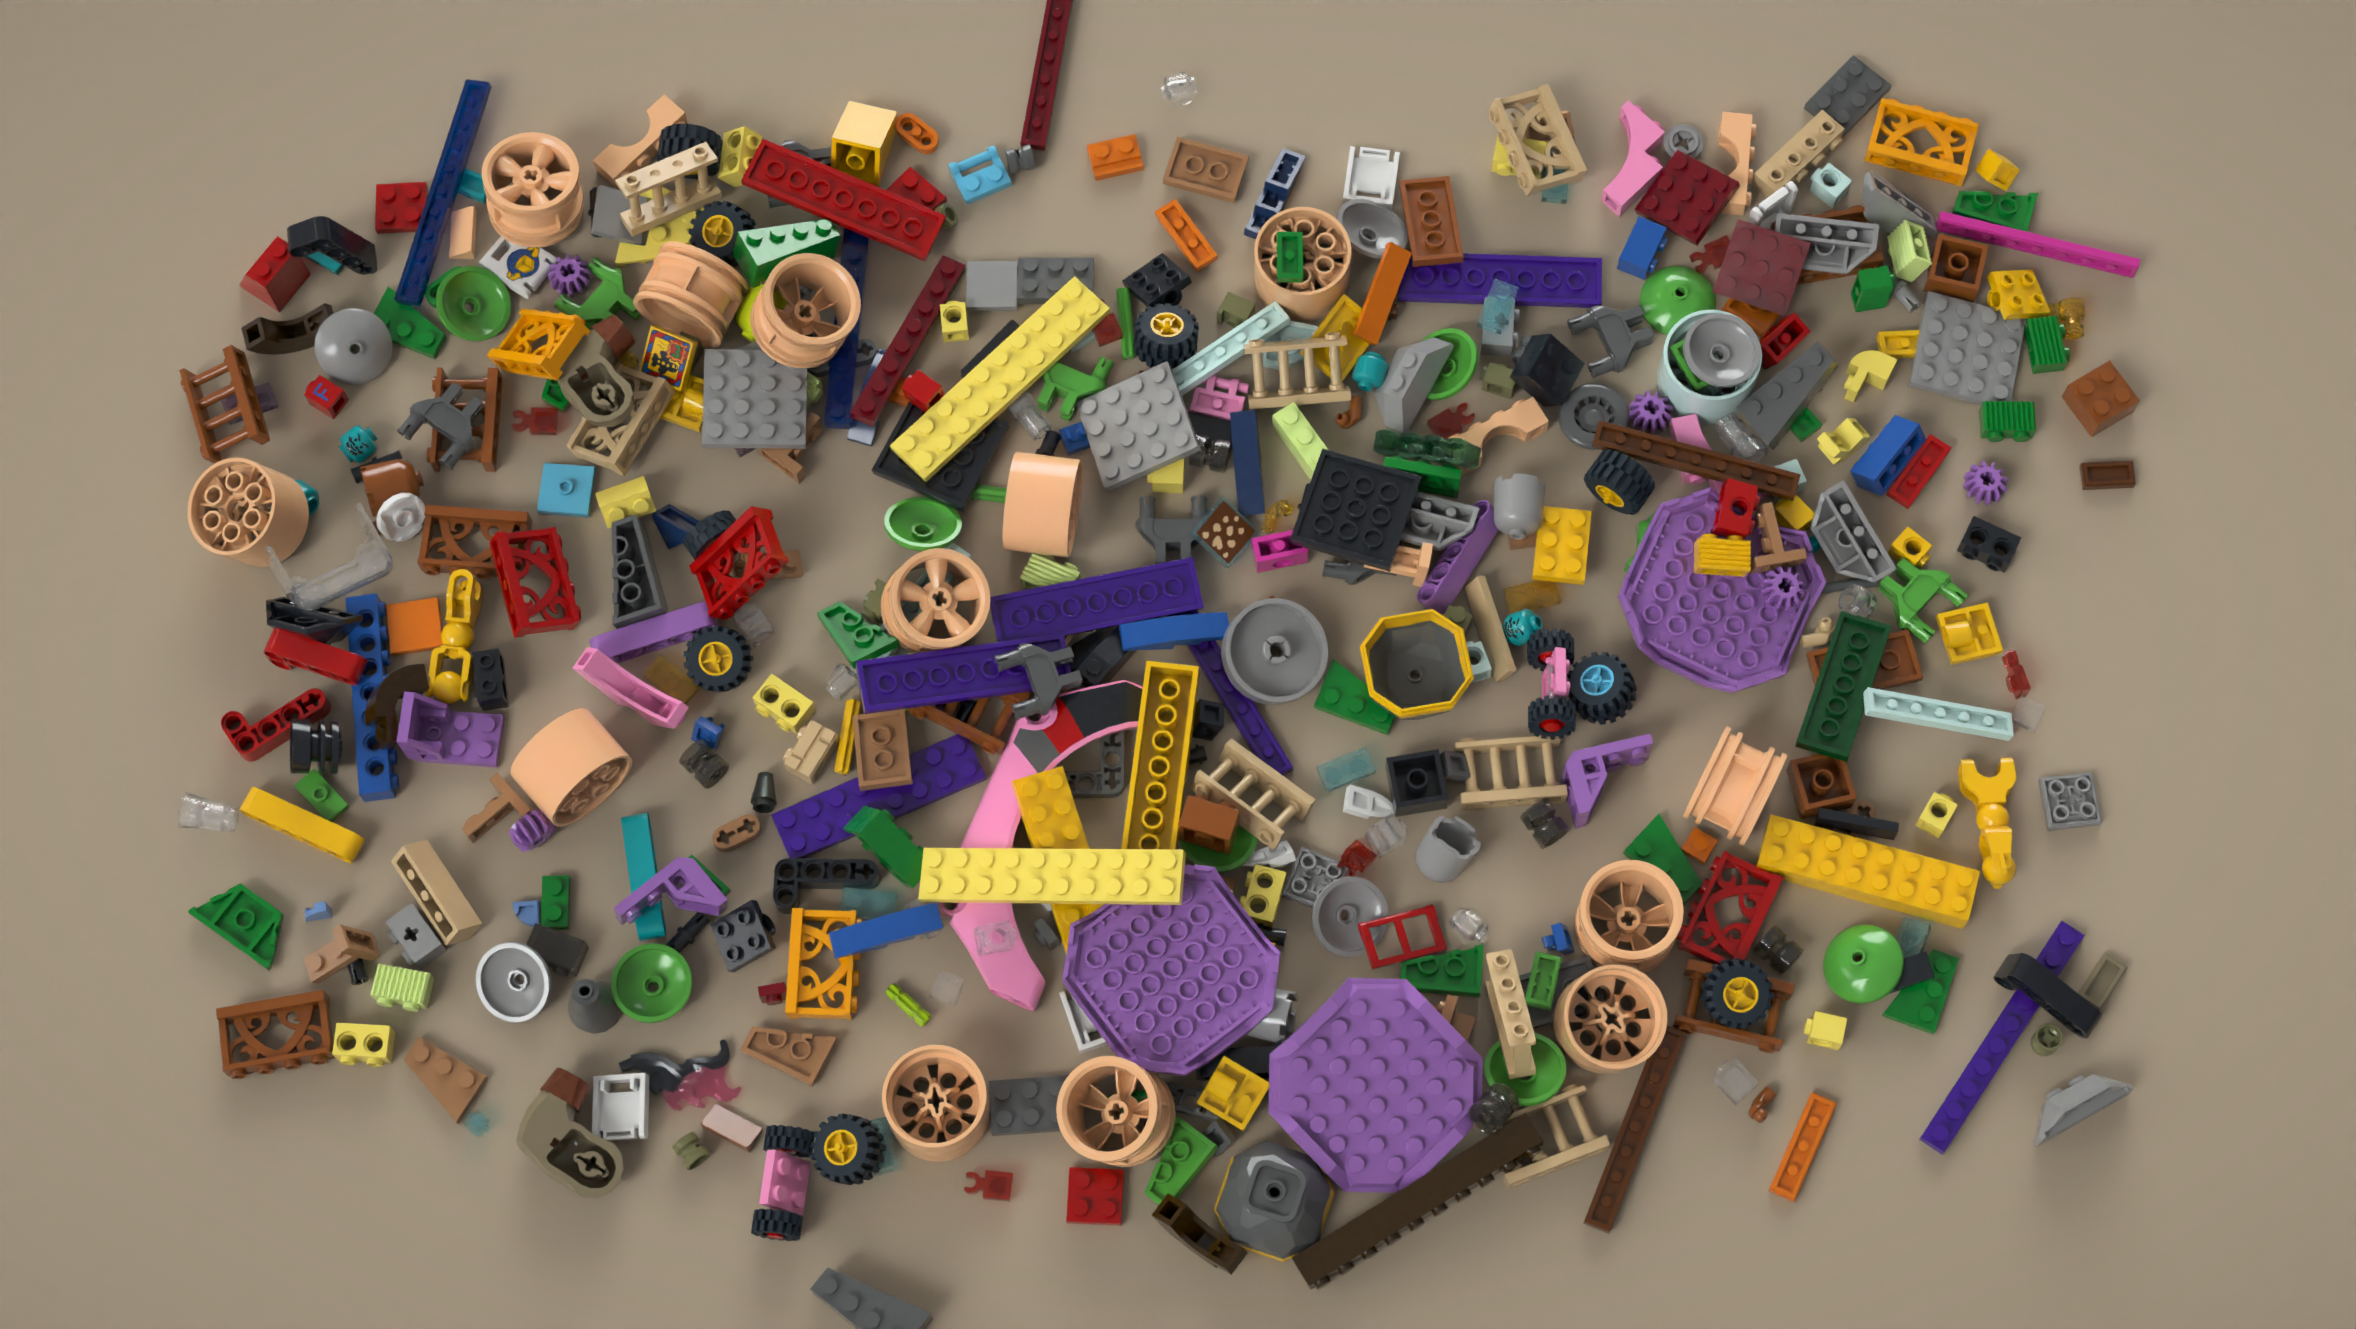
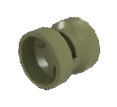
M2044 1024L2039 1027L2031 1038L2033 1051L2040 1056L2052 1055L2063 1041L2061 1030L2053 1024Z
M690 1132L680 1138L672 1147L677 1156L684 1158L683 1164L688 1170L695 1169L710 1156L708 1150L700 1146L699 1138L694 1132Z

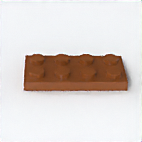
M1450 177L1400 180L1399 189L1413 267L1463 263L1464 256Z
M1908 629L1890 633L1872 686L1875 689L1883 690L1922 681V671ZM1828 647L1809 651L1806 654L1815 685Z

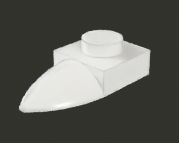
M1351 784L1346 788L1343 812L1368 819L1370 816L1386 817L1394 814L1393 804L1381 794Z
M1285 840L1279 843L1275 851L1269 846L1255 851L1242 866L1255 867V864L1261 866L1269 865L1270 868H1281L1290 862L1296 861L1291 846Z

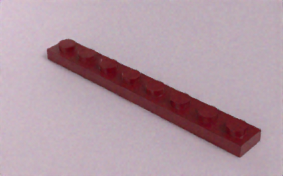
M1047 0L1020 142L1021 147L1030 144L1031 149L1046 150L1073 0Z
M944 255L941 257L850 411L851 418L874 427L941 313L940 304H946L966 270L965 264Z

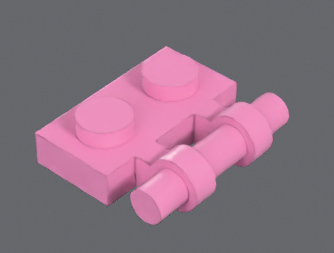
M1214 374L1201 383L1206 385V389L1195 387L1190 412L1229 421L1230 412L1243 411L1245 397L1237 396V393L1247 394L1249 390L1248 383L1240 382V379L1232 378V380L1220 378L1218 374ZM1218 387L1229 391L1228 393L1214 391V389Z

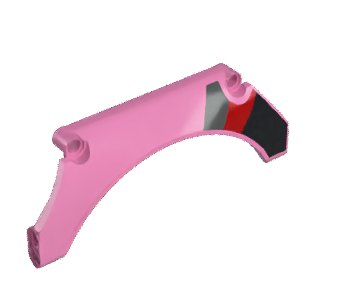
M1121 680L1059 695L1048 715L1042 716L1037 713L1038 721H1031L1028 716L1016 720L960 848H1012L1021 812L1011 782L1053 769L1074 751L1106 735L1137 729L1143 687L1133 682ZM936 902L941 917H952L949 923L970 953L989 991L1024 1009L1035 1011L1046 983L1030 958L1021 939L1014 918L1012 903H954V910H948L944 907L943 902Z

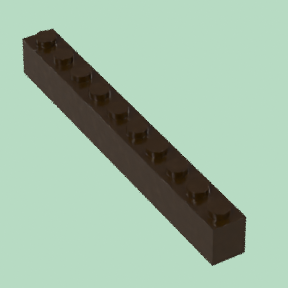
M1524 1113L1292 1257V1260L1310 1290L1314 1287L1319 1290L1331 1282L1330 1277L1338 1272L1340 1275H1343L1355 1267L1353 1263L1363 1258L1365 1261L1376 1255L1378 1247L1385 1243L1387 1246H1390L1402 1238L1400 1234L1407 1229H1410L1412 1232L1425 1224L1423 1219L1432 1214L1434 1217H1437L1448 1210L1447 1205L1452 1201L1457 1200L1459 1203L1472 1194L1470 1190L1478 1185L1481 1188L1489 1185L1495 1180L1494 1175L1502 1170L1505 1174L1518 1166L1517 1161L1526 1156L1530 1159L1542 1151L1540 1147L1543 1146L1544 1140L1528 1115Z

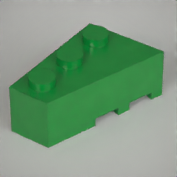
M863 806L843 829L848 834H855L863 843L861 846L866 851L870 850L881 861L880 864L904 886L914 888L921 879L924 848L921 846L916 847L911 842L913 839L912 835L902 827L899 829L893 823L895 818L887 810L883 809L881 811Z

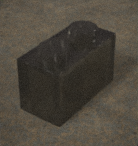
M535 923L526 945L540 954L547 966L553 968L552 971L563 977H567L568 974L577 976L589 949L584 940Z

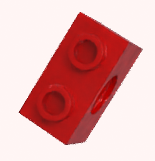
M1795 312L1779 320L1759 340L1762 350L1761 366L1764 370L1778 364L1811 332Z
M1730 478L1724 482L1721 487L1711 534L1725 538L1737 535L1742 536L1743 540L1747 535L1752 534L1755 520L1751 519L1752 513L1757 510L1760 496L1756 495L1758 486ZM1732 506L1740 508L1742 515L1735 514Z

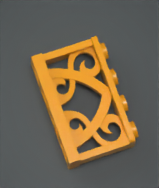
M1882 98L1864 161L1962 187L1979 123L1973 122L1968 118L1949 116L1941 111L1926 110L1919 105L1911 106L1900 103L1895 99ZM1885 117H1891L1900 120L1899 123H1895L1891 120V126L1894 130H1896L1895 132L1889 130L1885 126ZM1926 129L1935 138L1939 146L1927 149L1922 155L1917 154L1912 143L1905 136L1914 131ZM1879 130L1888 136L1884 144L1876 143ZM1951 133L1964 136L1966 142L1962 146L1951 147L1950 144H1955L1959 140V138H1953ZM1903 144L1907 147V151L1898 148L1902 147ZM1964 152L1961 165L1955 164L1953 153ZM1942 153L1936 155L1939 159L1930 157L1931 154Z
M521 308L519 311L521 316L499 347L497 349L492 348L487 357L503 372L558 380L563 373L560 368L581 338L584 335L588 336L591 331L585 326L586 322L575 314L566 315L561 312L552 313L548 310L543 312L534 308L531 310ZM548 334L547 344L539 347L532 353V346L530 344Z
M792 908L785 1007L788 1019L821 1018L852 1020L853 1012L857 1013L858 996H854V986H859L860 971L855 969L856 960H861V953L838 958L840 966L822 984L818 975L813 970L802 966L803 961L816 957L821 952L823 945L833 952L830 938L827 934L832 924L843 922L850 926L863 922V919L859 918L857 910L832 911ZM805 920L826 921L822 931L805 924ZM815 939L818 940V944L813 951L805 949L807 942H811L814 946ZM847 974V981L845 986L840 982ZM807 976L812 977L816 987L812 988L811 982L807 986L803 985V979ZM828 992L829 998L836 1001L834 999L835 993L841 992L844 995V1001L841 1006L831 1008L824 1002L823 995ZM818 998L821 1008H800V1003Z

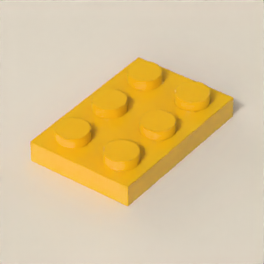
M1345 294L1340 296L1310 337H1325V334L1330 332H1340L1341 336L1345 335L1347 345L1339 346L1341 382L1355 365L1358 357L1369 346V343L1352 335L1362 308ZM1329 347L1313 348L1315 367L1331 379ZM1301 349L1299 354H1301L1304 357L1303 349Z
M1544 506L1542 524L1537 531L1532 580L1584 585L1592 511Z

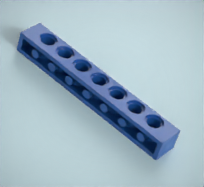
M377 593L345 597L346 611L363 615V620L348 634L349 652L357 654L368 661L358 685L352 686L359 795L364 802L396 798L395 789H399V777L397 773H394V764L398 763L396 749L381 750L379 748L378 750H371L372 745L379 742L375 736L376 725L366 726L365 709L368 697L373 689L388 676L387 666L391 663L389 651L385 650V641H389L388 629L383 623V617H387L386 604L380 600ZM367 620H374L371 626L363 627ZM375 644L372 651H364L368 645ZM370 669H377L374 675L366 676V673ZM377 767H384L381 774L373 775Z

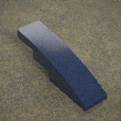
M1282 148L1265 180L1264 188L1255 203L1254 212L1244 229L1245 236L1256 239L1262 226L1272 216L1284 210L1306 156Z
M1256 410L1230 412L1239 516L1265 514L1262 459Z

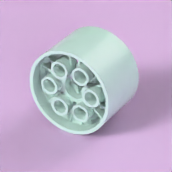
M1701 310L1679 320L1666 338L1657 372V385L1661 398H1668L1667 405L1672 406V412L1679 417L1696 414L1701 425L1723 423L1740 413L1737 406L1752 395L1762 363L1760 345L1759 364L1746 383L1743 382L1732 387H1718L1710 384L1697 392L1693 391L1669 351V347L1685 339L1692 324L1706 315L1722 313L1735 316L1720 310ZM1714 355L1715 359L1721 360L1719 355ZM1670 364L1675 365L1677 369H1671ZM1678 380H1685L1688 382V385L1684 386ZM1729 388L1732 393H1724L1721 389Z

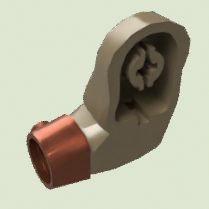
M612 314L590 327L591 332L589 335H584L560 368L563 373L557 380L564 396L576 412L598 427H611L624 422L630 415L634 405L633 391L630 383L614 370L612 364L614 361H618L635 344V340L624 323L616 315Z
M557 1067L539 1089L541 1091L539 1095L529 1105L520 1124L516 1142L518 1147L549 1178L584 1197L598 1198L611 1192L620 1182L624 1170L622 1153L615 1144L592 1134L580 1123L574 1121L575 1112H580L591 1087L574 1074Z

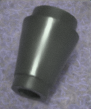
M760 772L757 775L750 801L753 805V810L756 812L770 813L774 810V806L777 805L772 773Z

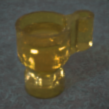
M2067 298L2059 303L2048 304L2051 312L2046 317L2057 315L2059 322L2065 323V339H2079L2084 336V326L2081 324L2085 319L2083 299Z

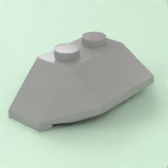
M1870 170L1865 174L1862 203L1865 209L1863 211L1864 216L1869 222L1880 224L1882 230L1887 234L1894 232L1893 230L1897 229V226H1900L1904 220L1923 226L1926 236L1935 235L1938 232L1930 212L1921 208L1912 198L1874 171Z
M1777 213L1775 231L1811 243L1802 268L1803 270L1848 274L1876 251L1880 224Z
M1433 337L1397 349L1389 364V370L1383 385L1374 391L1379 410L1387 428L1405 435L1407 434L1454 348L1452 343Z
M1842 480L1820 493L1810 529L1835 571L1839 574L1874 583L1897 569L1845 481Z
M1417 492L1401 541L1422 546L1423 542L1433 544L1432 549L1440 551L1473 531L1480 508Z
M2092 1074L2087 1078H2084L2083 1075L2076 1077L2069 1082L2071 1087L2063 1091L2060 1088L2053 1090L2046 1095L2048 1100L2041 1106L2033 1141L2034 1145L2037 1147L2126 1097L2132 1092L2133 1087L2131 1084Z

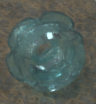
M470 1112L467 1114L468 1118L465 1120L464 1125L472 1134L480 1137L484 1132L489 1131V1126L487 1125L489 1120L485 1115L480 1112L475 1114Z

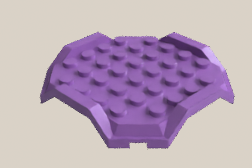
M1709 487L1694 492L1692 495L1661 503L1658 506L1624 577L1618 599L1638 649L1657 665L1703 687L1736 693L1787 674L1792 653L1810 612L1826 584V580L1820 565L1816 564L1811 552L1813 548L1807 533L1779 527L1784 551L1805 548L1807 559L1801 565L1791 567V574L1800 573V577L1797 580L1805 582V586L1801 589L1805 592V596L1799 599L1800 604L1797 607L1791 605V608L1785 611L1781 605L1778 610H1774L1773 602L1768 605L1765 604L1768 596L1760 595V592L1764 589L1760 583L1763 579H1767L1766 573L1768 571L1755 574L1749 572L1745 577L1694 574V542L1702 535L1712 533L1720 496L1717 491ZM1732 506L1735 514L1742 515L1740 508ZM1756 523L1754 524L1752 534L1744 538V540L1751 541L1750 561L1754 557L1767 555L1762 550L1761 538L1763 537L1761 529L1757 528ZM1717 536V539H1727L1725 537ZM1782 585L1778 586L1780 590L1784 589L1783 592L1787 591L1785 587L1782 588Z
M1196 864L1194 866L1185 865L1182 905L1104 904L1093 913L1071 923L1062 982L1117 1057L1132 1061L1149 1072L1187 1076L1208 1064L1252 1031L1273 1011L1280 951L1254 923L1231 893L1215 867Z
M1347 978L1318 1010L1269 1054V1114L1345 1192L1397 1193L1426 1175L1465 1137L1481 1117L1482 1057L1407 979Z

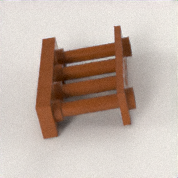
M233 345L223 348L225 356L223 363L199 375L184 368L179 370L182 378L181 386L186 392L201 443V455L205 460L214 464L222 460L220 451L247 438L261 445L271 441L245 352ZM229 371L232 380L230 385L203 397L200 385ZM236 394L238 400L237 407L210 419L207 411L208 406ZM240 416L243 417L245 425L242 430L216 442L213 429Z
M437 367V376L432 379V389L435 392V398L442 397L446 389L453 382L461 386L462 389H483L486 392V400H482L483 409L480 411L484 415V424L471 426L472 436L483 439L482 447H479L478 450H472L471 453H464L460 460H478L479 463H482L486 472H496L503 380L499 368H488L487 377L483 379H447L443 368ZM455 403L454 407L462 411L468 403ZM432 428L431 447L427 448V462L431 463L435 472H440L441 462L439 459L442 458L447 450H442L444 435Z
M1024 692L995 696L1004 701L1005 706L990 735L976 729V726L988 702L994 697L978 699L966 723L952 717L959 702L947 703L943 711L930 705L908 708V710L919 719L926 718L981 745V748L987 753L1001 755L1006 743L999 739L1013 713L1012 704L1028 700L1030 693Z
M1688 959L1684 971V976H1688L1691 980L1684 1016L1676 1015L1673 1027H1678V1030L1686 1034L1699 1032L1757 1046L1758 1050L1766 1053L1779 1052L1783 1040L1774 1037L1781 1003L1785 1000H1790L1795 984L1767 977L1773 984L1770 991L1774 993V999H1771L1770 1002L1772 1007L1768 1012L1764 1035L1748 1032L1749 1025L1744 1029L1739 1027L1734 1029L1722 1026L1721 1023L1712 1017L1710 1023L1695 1019L1701 982L1705 983L1707 978L1704 975L1707 971L1711 972L1713 970L1712 966L1714 964Z

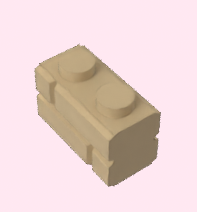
M811 720L807 726L803 725L800 728L796 737L798 742L794 748H788L783 761H785L784 766L787 772L813 785L837 747L839 737L837 733Z

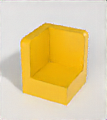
M1988 149L1975 171L1989 183L2007 191L2020 169L2006 157Z

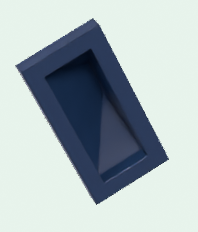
M671 504L652 513V518L668 549L682 544L686 534L700 522Z

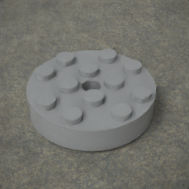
M1270 598L1249 605L1230 622L1222 640L1221 657L1228 679L1241 694L1261 704L1282 705L1301 698L1316 686L1327 665L1328 644L1321 624L1310 611L1290 600ZM1270 646H1275L1279 649L1280 657L1273 656L1270 658L1272 656Z

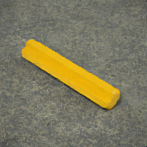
M850 699L846 701L834 768L835 773L840 775L850 773L855 744L853 715H860L861 702L859 700Z

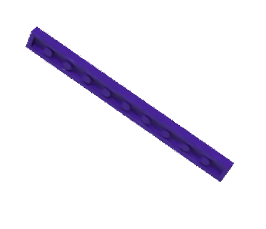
M2061 921L2036 960L2058 977L2085 935ZM2016 990L1919 1139L1942 1155L2039 1007L2037 1003L2022 991Z

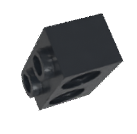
M1973 516L1957 551L1969 560H1978L1993 571L2005 573L2022 537ZM1970 538H1978L1982 544H1974ZM1994 549H2002L2006 555H1998Z
M499 649L472 652L477 702L482 710L488 711L509 707L504 658Z

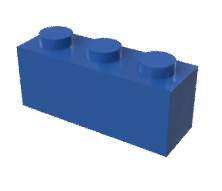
M1894 415L1850 470L1857 487L1882 496L1925 443L1926 438L1920 424Z

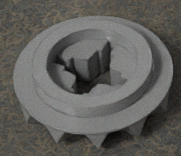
M1681 124L1673 126L1666 132L1663 139L1665 153H1668L1672 158L1678 149L1695 158L1700 155L1703 148L1702 135L1696 128L1690 125ZM1679 139L1682 142H1689L1687 150L1683 146L1678 147Z

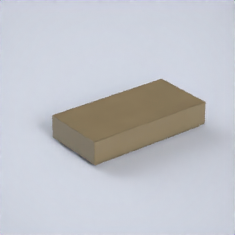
M2104 953L2078 994L2100 1011L2128 967L2107 953Z

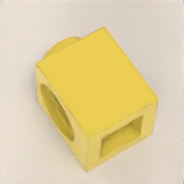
M949 301L946 304H940L944 343L969 340L965 302ZM953 317L960 318L956 323L949 322Z
M1934 792L1915 826L1939 839L1958 805L1948 795ZM1931 809L1941 810L1944 817L1938 818L1934 816Z
M1815 1011L1811 1019L1807 1018L1805 1022L1804 1034L1808 1035L1806 1043L1839 1050L1843 1043L1847 1018Z

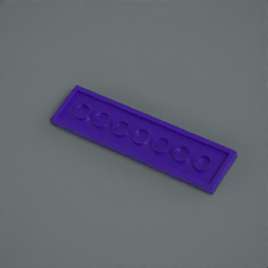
M1463 253V263L1413 267L1410 257L1398 288L1399 302L1484 304L1486 297L1515 299V306L1590 308L1602 305V258Z
M1193 557L990 597V610L997 642L1064 633L1065 637L1204 608Z
M1064 633L856 661L864 714L1032 692L1033 690L1025 667L1019 665L999 672L994 656L1014 651L1022 643L1032 644L1049 652L1066 648ZM1070 664L1056 668L1059 676L1071 673Z
M957 734L911 754L913 784L860 791L857 777L771 814L789 858L805 859L855 837V834H848L843 827L863 806L881 811L885 809L897 819L985 781L986 776L969 739Z

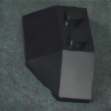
M285 596L266 600L268 626L273 629H283L328 645L342 641L363 620V615Z

